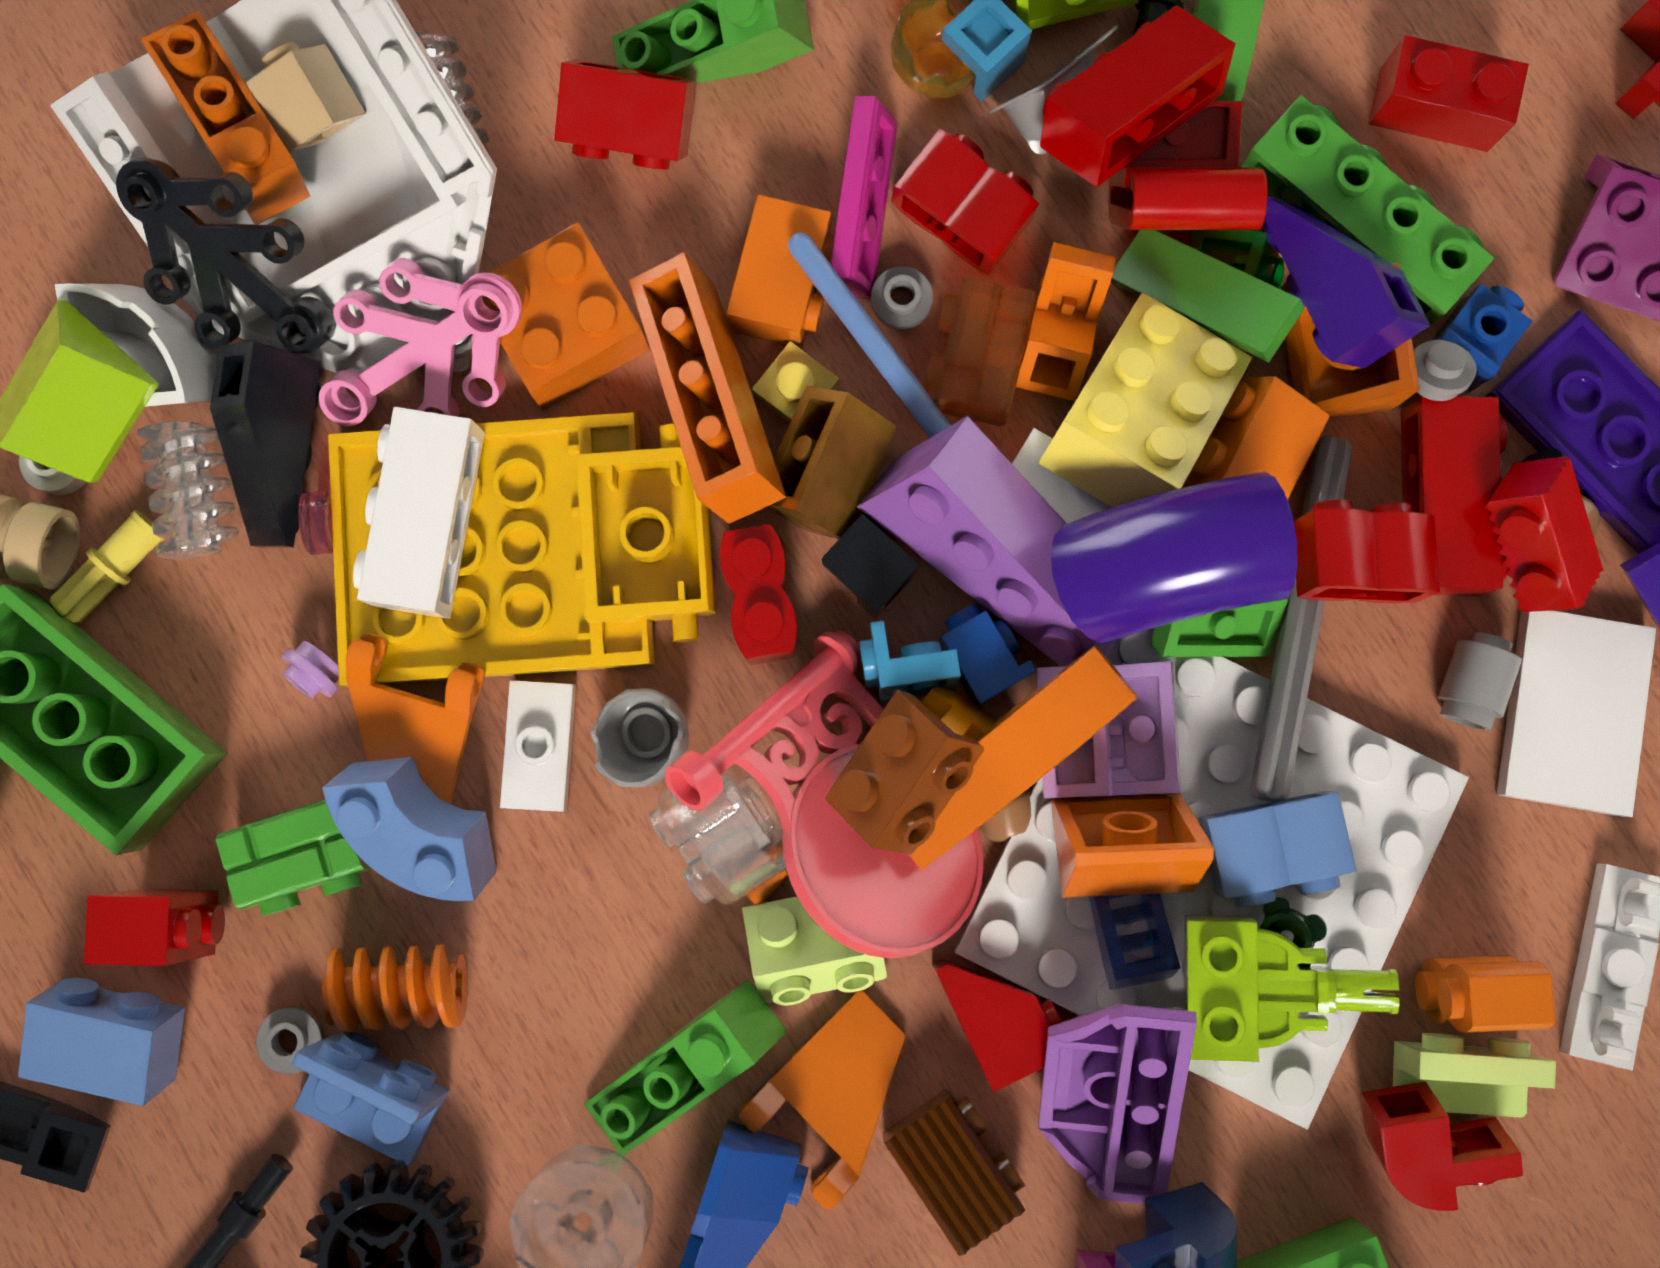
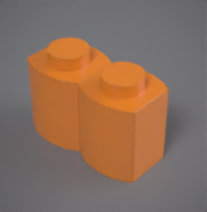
M1512 955L1428 958L1422 964V971H1419L1416 975L1415 993L1420 1009L1426 1011L1435 1023L1452 1024L1459 1032L1550 1029L1555 1024L1552 974L1539 961H1519Z

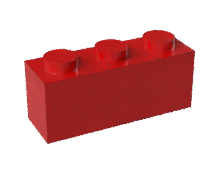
M1176 5L1155 21L1143 24L1134 36L1111 52L1102 53L1090 67L1069 82L1058 84L1049 93L1042 109L1044 120L1040 147L1095 187L1100 186L1223 94L1236 43Z
M1421 396L1401 410L1402 503L1411 504L1413 512L1433 515L1435 518L1440 593L1435 595L1481 596L1502 589L1503 580L1507 577L1506 573L1509 567L1502 564L1506 557L1499 553L1502 545L1495 542L1499 534L1492 531L1495 523L1488 519L1492 512L1484 508L1503 480L1501 479L1500 454L1504 451L1507 442V424L1503 417H1499V397H1455L1447 401H1434Z

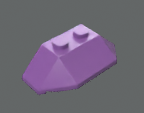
M1116 1003L1048 1027L1038 1129L1066 1162L1087 1179L1086 1185L1098 1199L1145 1204L1146 1199L1167 1193L1197 1024L1196 1012Z

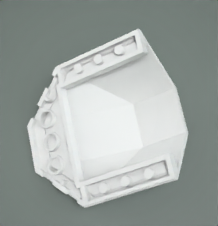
M240 0L218 16L207 21L206 24L245 84L246 81L266 68L261 59L267 53L283 44L295 41L300 49L326 44L366 112L364 116L324 142L289 152L299 169L311 197L259 225H268L280 218L294 222L301 229L305 243L302 252L283 264H276L267 260L262 253H238L292 301L300 297L311 296L325 303L332 314L335 304L347 292L355 289L369 293L376 300L379 307L435 321H440L454 312L415 299L405 304L395 303L383 294L379 285L382 271L399 258L414 261L421 267L426 276L462 285L469 277L478 274L497 167L396 0ZM148 53L111 73L106 71L91 77L50 105L147 246L142 222L127 212L117 194L116 178L124 164L137 158H150L170 165L180 178H215L222 174ZM223 185L224 196L228 201L235 204L233 192ZM144 187L145 192H146L147 195L151 198L150 193H149L148 190ZM208 205L186 206L205 224H254L246 210L232 217H222L213 212ZM172 230L179 265L187 271L191 281L190 290L183 298L195 316L198 317L204 312L189 246ZM274 232L276 243L281 248L287 250L288 246L284 237ZM394 273V278L401 287L411 289L410 282L404 275ZM224 276L231 309L237 315L241 324V332L237 338L245 341L260 342L321 361L320 368L334 373L342 370L362 372L406 343V341L367 331L361 334H351L340 328L335 321L333 337L319 349L311 353L292 351L280 342L276 333L277 322ZM348 304L350 312L356 318L364 320L363 312L357 306ZM212 319L214 328L224 335L222 326ZM295 322L299 330L306 335L303 327ZM467 337L456 343L455 346L462 343Z

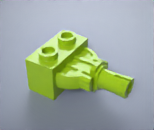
M1184 915L1185 1010L1196 1012L1197 1019L1190 1060L1259 1062V1049L1281 1045L1294 1038L1301 1031H1328V1019L1324 1015H1300V1012H1317L1318 1014L1335 1013V1011L1389 1012V1014H1398L1399 997L1395 996L1394 993L1364 992L1365 990L1399 991V979L1396 969L1380 971L1339 970L1322 966L1299 967L1300 963L1327 964L1325 949L1299 948L1291 940L1279 933L1257 928V922L1251 916Z

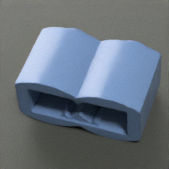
M1323 791L1287 798L1279 803L1270 802L1199 817L1200 825L1214 847V857L1210 865L1215 893L1225 899L1234 897L1236 907H1250L1275 901L1274 889L1299 884L1301 894L1336 889L1341 887L1339 876L1357 871L1339 792Z

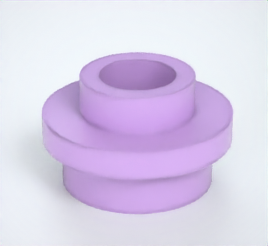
M303 641L295 651L288 648L281 655L282 660L289 666L282 675L304 695L313 699L318 692H321L328 697H332L338 690L335 685L339 679L338 665L314 645Z

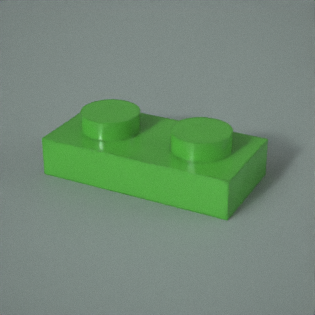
M1288 598L1220 611L1156 627L1150 646L1163 657H1271Z

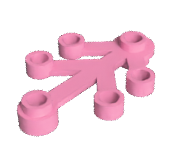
M399 258L387 266L379 278L381 291L389 300L405 304L415 299L454 312L440 321H435L379 307L373 296L359 289L347 292L335 304L333 310L334 318L344 331L351 334H361L367 331L406 341L405 344L362 372L342 370L335 373L323 385L319 392V404L323 413L336 424L355 426L361 423L375 407L376 394L425 363L424 398L417 410L431 412L430 407H436L444 415L459 417L460 409L458 403L451 397L455 344L472 334V369L462 382V390L465 397L476 406L489 407L504 392L506 380L501 370L498 369L500 337L509 334L520 321L522 303L516 289L503 277L493 273H478L469 277L462 285L426 276L417 263L410 259ZM394 273L404 275L409 280L411 289L401 287L396 282ZM482 295L492 299L500 311L489 309L484 304ZM348 304L357 306L363 312L364 320L356 318L350 312ZM476 378H482L489 382L493 392L482 390L477 385ZM346 388L353 391L359 399L352 397Z

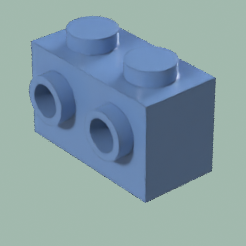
M86 978L63 979L26 1002L18 1072L19 1078L140 1106L147 1104L176 1080L185 1007L160 1002L161 999L157 995L148 992H129L124 994L98 988L97 982Z

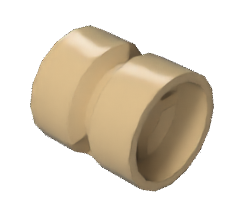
M0 495V578L8 575L11 581L50 590L60 587L69 577L76 563L80 547V526L75 513L67 509L36 502L23 506L22 500Z

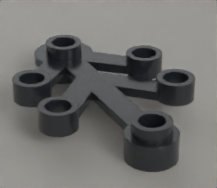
M137 158L121 167L116 178L117 194L127 212L142 222L153 268L149 269L144 275L145 290L154 301L163 305L176 302L187 295L190 290V277L178 262L173 230L189 246L204 312L195 320V332L202 343L210 348L219 349V346L228 345L234 341L241 332L239 318L231 309L224 276L277 322V336L286 348L300 353H311L333 337L335 319L325 303L311 296L300 297L292 301L238 253H262L267 260L273 263L283 264L302 252L305 243L301 229L294 222L280 218L268 225L205 224L186 207L208 205L213 212L222 217L235 216L247 209L253 200L252 188L242 175L235 172H225L215 178H180L170 165L150 158ZM223 185L233 192L235 204L228 201L224 196ZM144 187H145V188L148 190V192L150 193L151 198H150V197L147 195V193L145 192ZM274 232L284 237L288 246L287 250L281 248L276 243ZM162 275L170 280L173 291L165 286ZM212 319L222 326L224 335L214 328ZM295 322L303 327L306 335L299 330Z

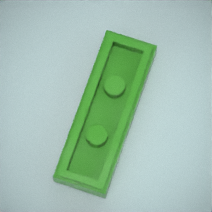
M1139 230L1115 266L1111 279L1116 287L1138 298L1143 292L1228 343L1268 363L1305 309L1300 298L1156 230Z

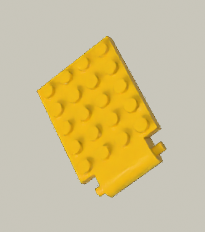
M634 412L476 423L485 432L450 619L374 607L357 600L359 589L355 588L353 584V569L358 553L361 550L366 551L371 525L366 523L365 507L370 490L373 487L379 486L383 463L378 459L377 446L381 430L328 434L339 686L348 687L346 680L348 647L352 641L360 639L365 633L378 635L387 640L386 656L375 682L385 685L448 680L449 674L454 669H458L463 662L484 668L485 677L655 665L652 621L672 620L673 642H690L699 640L697 618L716 614L709 508L697 499L674 424H665L659 427L661 448L642 450L640 417Z

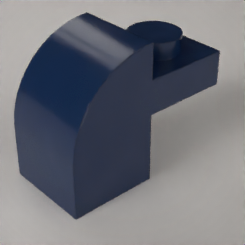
M1203 1182L1146 1199V1238L1115 1248L1116 1268H1237V1223L1231 1209Z

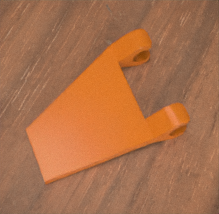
M371 633L363 634L360 639L352 641L348 647L346 680L367 761L413 757L423 782L439 799L451 804L473 711L485 679L484 668L463 662L458 669H454L448 676L445 703L375 683L386 656L388 643L381 636Z
M863 990L855 992L765 1084L741 1105L738 1111V1117L747 1129L757 1132L787 1101L840 1156L812 1182L810 1187L813 1198L827 1210L832 1209L860 1177L906 1036Z

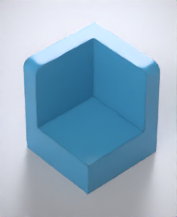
M974 0L943 29L941 41L976 74L973 94L983 102L1024 64L1032 30L1001 0Z

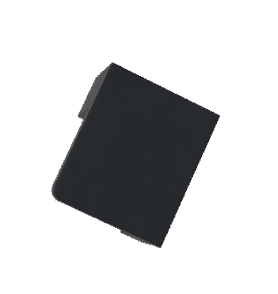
M861 514L822 557V565L857 596V604L874 619L884 611L913 579L920 566L864 514Z

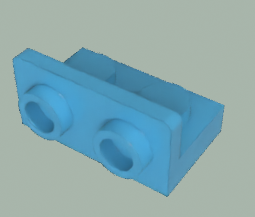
M884 621L870 623L871 640L859 641L865 686L866 688L878 686L880 702L889 701L896 690L910 693L914 696L927 695L934 687H943L955 691L961 677L957 649L941 651L940 642H923L902 647V656L890 659Z

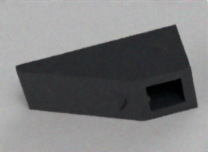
M256 341L219 346L210 411L250 545L259 548H294L295 536L301 522L300 502L304 475L309 467L312 456L309 441L313 414L318 406L319 392L321 390L318 382L321 361Z

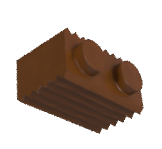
M946 1088L882 1132L884 1144L957 1254L962 1256L971 1248L976 1247L981 1241L988 1239L992 1233L999 1231L1004 1225L1009 1224L1015 1217L1022 1215L1025 1208L1016 1192L1026 1185L1004 1151L993 1158L979 1138L980 1135L989 1129L968 1097L965 1096L958 1102H955Z

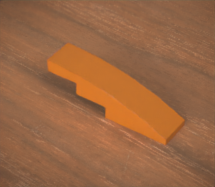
M1096 644L994 722L988 731L976 739L984 747V751L974 764L969 781L963 788L955 792L935 821V828L931 836L922 845L917 847L912 854H908L921 871L1015 800L1138 698L1136 692Z

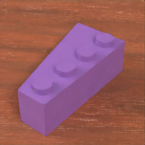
M968 416L895 458L858 504L857 508L995 616L1004 620L1008 626L1059 666L1070 665L1095 644L1106 655L1114 641L1099 643L1086 637L1072 622L1060 601L1052 575L1050 553L1054 535L1067 523Z

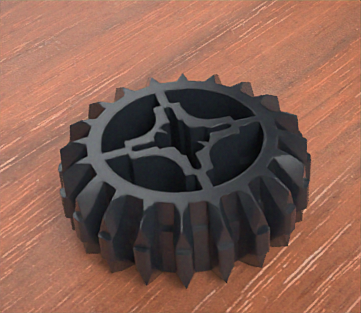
M396 1160L392 1163L387 1175L382 1166L375 1162L363 1170L362 1179L351 1173L339 1182L340 1193L330 1191L320 1200L319 1206L325 1215H315L308 1221L306 1230L317 1240L308 1242L302 1247L299 1257L316 1263L317 1266L314 1268H351L346 1250L348 1236L351 1238L348 1246L359 1256L361 1268H379L387 1258L384 1255V1251L407 1231L409 1236L400 1246L403 1254L395 1263L391 1262L386 1268H434L436 1260L427 1252L424 1245V1233L430 1225L440 1245L441 1268H469L479 1264L483 1259L484 1249L478 1245L466 1243V1241L476 1237L482 1230L479 1221L470 1220L462 1222L460 1218L471 1206V1198L467 1196L461 1197L454 1204L447 1198L446 1194L454 1186L453 1178L446 1177L436 1187H433L429 1184L432 1176L431 1165L423 1164L416 1170L412 1178L409 1179L408 1166L405 1165L403 1160ZM378 1203H394L408 1207L413 1212L407 1219L397 1222L390 1221L379 1213L372 1217L363 1208Z

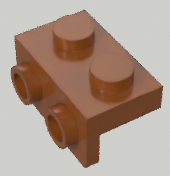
M896 690L826 795L825 800L872 848L912 854L917 847L922 845L931 836L935 828V821L955 792L963 788L969 781L973 772V766L983 753L984 747L974 738L954 733L913 694Z

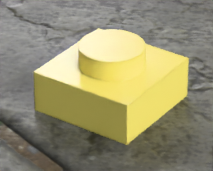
M790 341L753 386L752 394L790 423L806 386L835 390L839 386V378Z

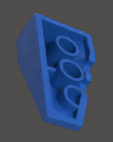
M727 1120L679 1268H746L779 1223L785 1203L796 1207L798 1205L809 1167L798 1164L801 1144L760 1130L752 1132L745 1125Z

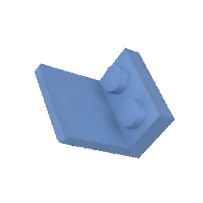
M343 1032L342 1036L335 1033L298 1050L291 1064L308 1073L309 1076L293 1107L294 1110L395 1160H403L407 1166H410L416 1160L450 1091L435 1083L437 1079L435 1072L410 1060H402L399 1065L377 1054L379 1050L377 1043L354 1032Z

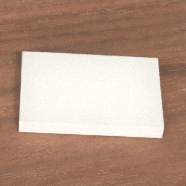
M1521 611L1515 654L1521 657L1522 661L1509 698L1497 787L1498 796L1620 817H1633L1656 628L1558 611Z

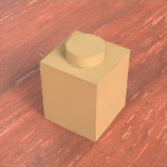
M295 41L283 44L267 53L261 59L266 68L246 81L247 86L289 152L320 144L366 114L326 44L302 49L298 47Z

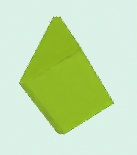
M58 300L0 397V448L85 482H98L160 383L67 300Z

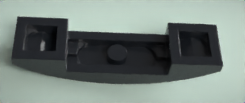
M0 1081V1159L22 1165L20 1172L22 1175L83 1193L88 1191L111 1125L58 1100Z

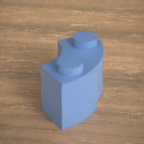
M413 757L351 763L322 787L331 816L350 847L377 873L402 888L440 900L474 901L497 872L486 812L463 810L439 799L421 779Z

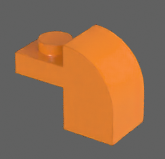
M1053 242L1032 310L1015 387L1076 401L1092 356L1097 321L1114 273L1116 257Z

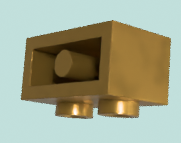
M806 386L774 458L787 498L767 506V508L805 531L840 539L858 519L861 510L857 506L869 492L897 426L848 392Z

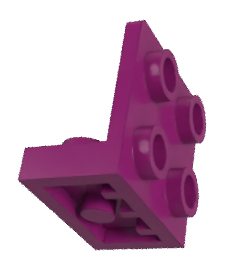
M1596 153L1585 178L1598 189L1553 277V282L1559 288L1660 322V174Z

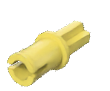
M134 510L130 514L131 516L98 550L90 547L85 552L89 559L51 596L50 603L62 617L75 624L82 622L118 584L126 586L131 581L127 575L160 541L167 537L166 534L147 516L138 510Z

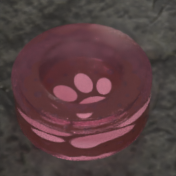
M328 490L304 492L300 498L299 528L304 548L309 555L333 554L331 492Z

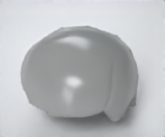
M652 688L626 689L607 701L596 721V725L590 731L597 754L596 769L601 775L620 787H650L664 780L665 770L683 755L689 746V730L680 706L669 695Z

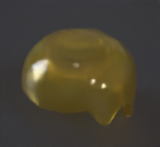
M911 0L900 10L890 43V56L895 73L909 88L932 99H944L961 94L975 80L976 74L941 41L943 29L958 15L950 9L948 0Z

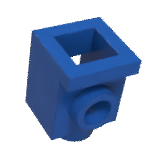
M1481 283L1461 300L1432 339L1455 343L1463 347L1473 357L1477 371L1472 384L1467 389L1469 392L1475 390L1496 375L1501 368V363L1533 322V320L1521 312L1524 308L1523 300L1506 287L1495 285L1489 289ZM1483 328L1486 329L1487 331H1489V332H1490L1491 334H1493V335L1487 334V333L1483 330Z
M977 603L968 606L944 621L949 632L942 635L938 642H940L942 651L957 649L961 673L959 680L971 701L977 706L1036 672L1030 660L1018 666L1013 655L1020 652V648L1013 633L1004 620L999 619L993 623L987 611L982 612Z

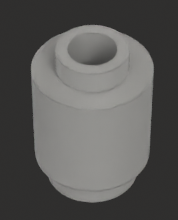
M1474 632L1471 641L1457 640L1438 699L1444 702L1440 712L1441 717L1470 728L1492 731L1495 719L1504 717L1522 661L1521 657L1510 652L1513 645L1512 642L1482 632Z

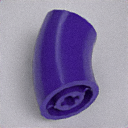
M1267 472L1192 485L1091 514L1063 525L1054 535L1050 553L1052 575L1060 601L1072 622L1086 637L1099 643L1114 641L1142 631L1198 616L1287 599L1294 587L1298 567L1297 538L1293 515L1282 487L1277 479Z

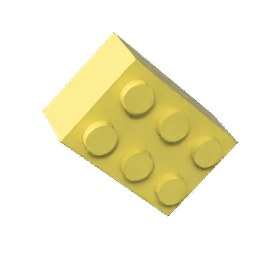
M1142 292L1038 464L1110 507L1180 489L1253 357Z

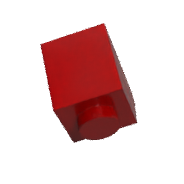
M941 959L932 964L993 1092L1044 1068L1048 1027L1062 1022L1050 999L1039 1004L1037 997L1024 987L946 959Z

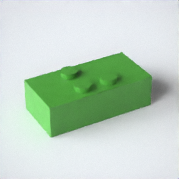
M2 584L0 586V759L116 856L143 850L228 752L75 623L62 617L53 608L52 604L36 590Z

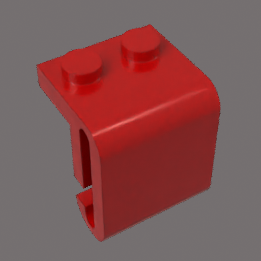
M1212 101L1110 177L1108 205L1111 224L1127 230H1260L1263 226L1267 209V179L1263 169L1238 166L1242 101Z

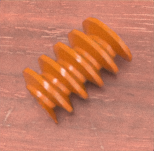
M437 944L431 962L424 964L419 946L411 945L409 946L405 963L398 965L393 947L385 946L383 947L378 965H372L367 947H359L356 950L352 966H346L341 948L330 950L322 983L324 1016L330 1026L335 1023L336 1027L342 1032H350L356 1030L359 1024L362 1023L363 1027L367 1030L377 1031L382 1029L388 1020L392 1028L403 1030L409 1027L414 1018L416 1025L421 1029H429L435 1026L440 1016L442 1023L446 1027L455 1028L460 1026L465 1018L468 996V972L464 953L459 954L457 962L450 963L445 945Z

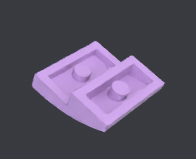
M1171 661L1113 665L1136 692L1138 698L1043 776L1044 798L1181 793L1174 666ZM1067 666L1037 668L1038 688Z

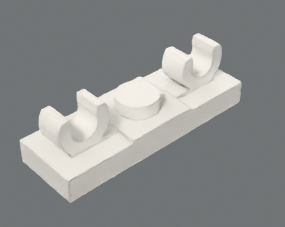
M1596 864L1559 1052L1633 1071L1644 1010L1647 1007L1659 946L1660 877L1613 865Z

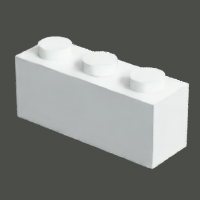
M400 407L393 408L391 423L385 424L382 427L378 439V459L383 463L379 486L373 487L370 490L366 501L365 519L366 523L371 525L366 551L361 550L358 553L353 569V584L355 588L359 589L357 600L379 608L447 619L451 618L485 432L472 419Z

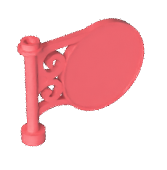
M840 630L833 633L824 632L814 641L816 656L706 753L702 755L696 751L689 750L681 755L665 770V780L671 792L682 804L692 810L701 811L722 793L724 784L721 774L733 764L743 768L760 783L777 810L783 829L782 842L786 870L798 899L810 917L833 939L857 952L881 958L912 956L931 949L950 938L961 928L972 912L979 896L983 877V849L979 829L975 830L921 871L908 854L872 848L825 800L826 795L860 746V744H856L862 733V720L858 713L872 728L884 709L854 675L858 668V661L861 658L860 647L855 639L848 633ZM835 696L843 698L848 703L832 705L824 711L821 717L820 708L825 697ZM838 720L841 722L844 730L841 735L837 736L828 732L825 726H829ZM770 731L781 733L794 743L800 754L799 767L790 768L782 761V759H789L795 753L794 745L789 741L780 740L768 747L764 756L752 747ZM819 750L823 753L831 754L818 763ZM798 784L792 794L788 785Z

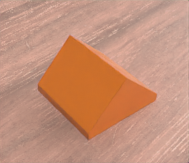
M1391 263L1397 268L1401 269L1400 264ZM1304 306V311L1285 338L1292 388L1330 414L1329 418L1391 411L1420 390L1412 338L1366 368L1332 362L1322 354L1314 341L1312 332L1316 326L1306 306Z
M1181 793L1052 798V817L1062 898L1194 892L1213 861L1214 847Z

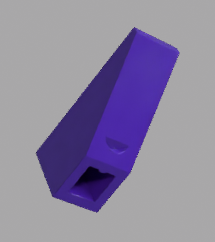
M1267 195V209L1262 231L1267 233L1268 243L1282 255L1290 272L1287 276L1289 289L1307 307L1316 326L1312 332L1314 341L1326 358L1332 362L1366 368L1430 326L1401 269L1299 206Z

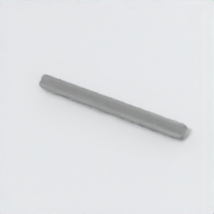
M1324 436L1316 443L1301 516L1312 511V505L1317 502L1344 498L1352 454V446L1348 440ZM1296 578L1294 587L1288 596V603L1280 626L1250 786V792L1253 797L1267 802L1279 803L1285 801L1290 794L1325 602L1298 598Z

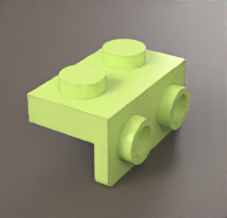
M797 896L742 908L753 979L758 993L767 1004L774 1002L777 1005L783 1006L795 1005L807 1000L812 994L836 989L842 992H857L870 987L875 981L887 978L884 958L857 952L833 939L810 917Z
M1422 1033V1043L1394 1041L1393 1087L1426 1081L1446 1112L1522 1118L1527 1114L1528 1087L1555 1089L1556 1061L1531 1053V1042L1524 1040L1491 1037L1488 1038V1047L1464 1046V1038L1460 1036Z

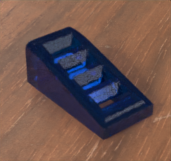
M1140 894L1142 904L1112 910L1109 899L1128 895L1089 897L1101 958L1110 990L1173 977L1181 968L1160 894ZM1146 920L1148 931L1118 936L1116 926ZM1152 947L1154 958L1125 963L1123 952Z

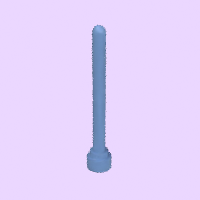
M802 232L792 235L788 241L790 254L928 437L931 438L951 426L950 422L811 237Z

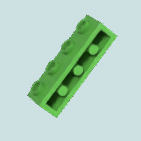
M1302 95L1297 98L1251 149L1241 165L1242 167L1264 170L1267 179L1268 196L1299 206L1389 263L1400 264L1401 270L1404 272L1430 326L1449 311L1495 259L1483 248L1482 241L1473 231L1464 226L1455 225L1435 208L1434 201L1427 192L1418 186L1405 183L1387 167L1384 157L1376 149L1365 144H1359L1340 128L1337 118L1331 111L1321 105L1312 104Z

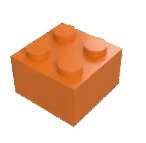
M578 222L489 272L509 281L520 296L522 303L520 321L509 334L500 337V343L529 393L543 411L650 350L641 327ZM482 295L483 302L489 309L500 311L492 299Z

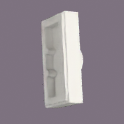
M510 680L500 808L567 812L576 685Z

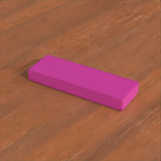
M855 96L831 258L832 267L856 299H871L872 287L876 281L898 123L876 96Z

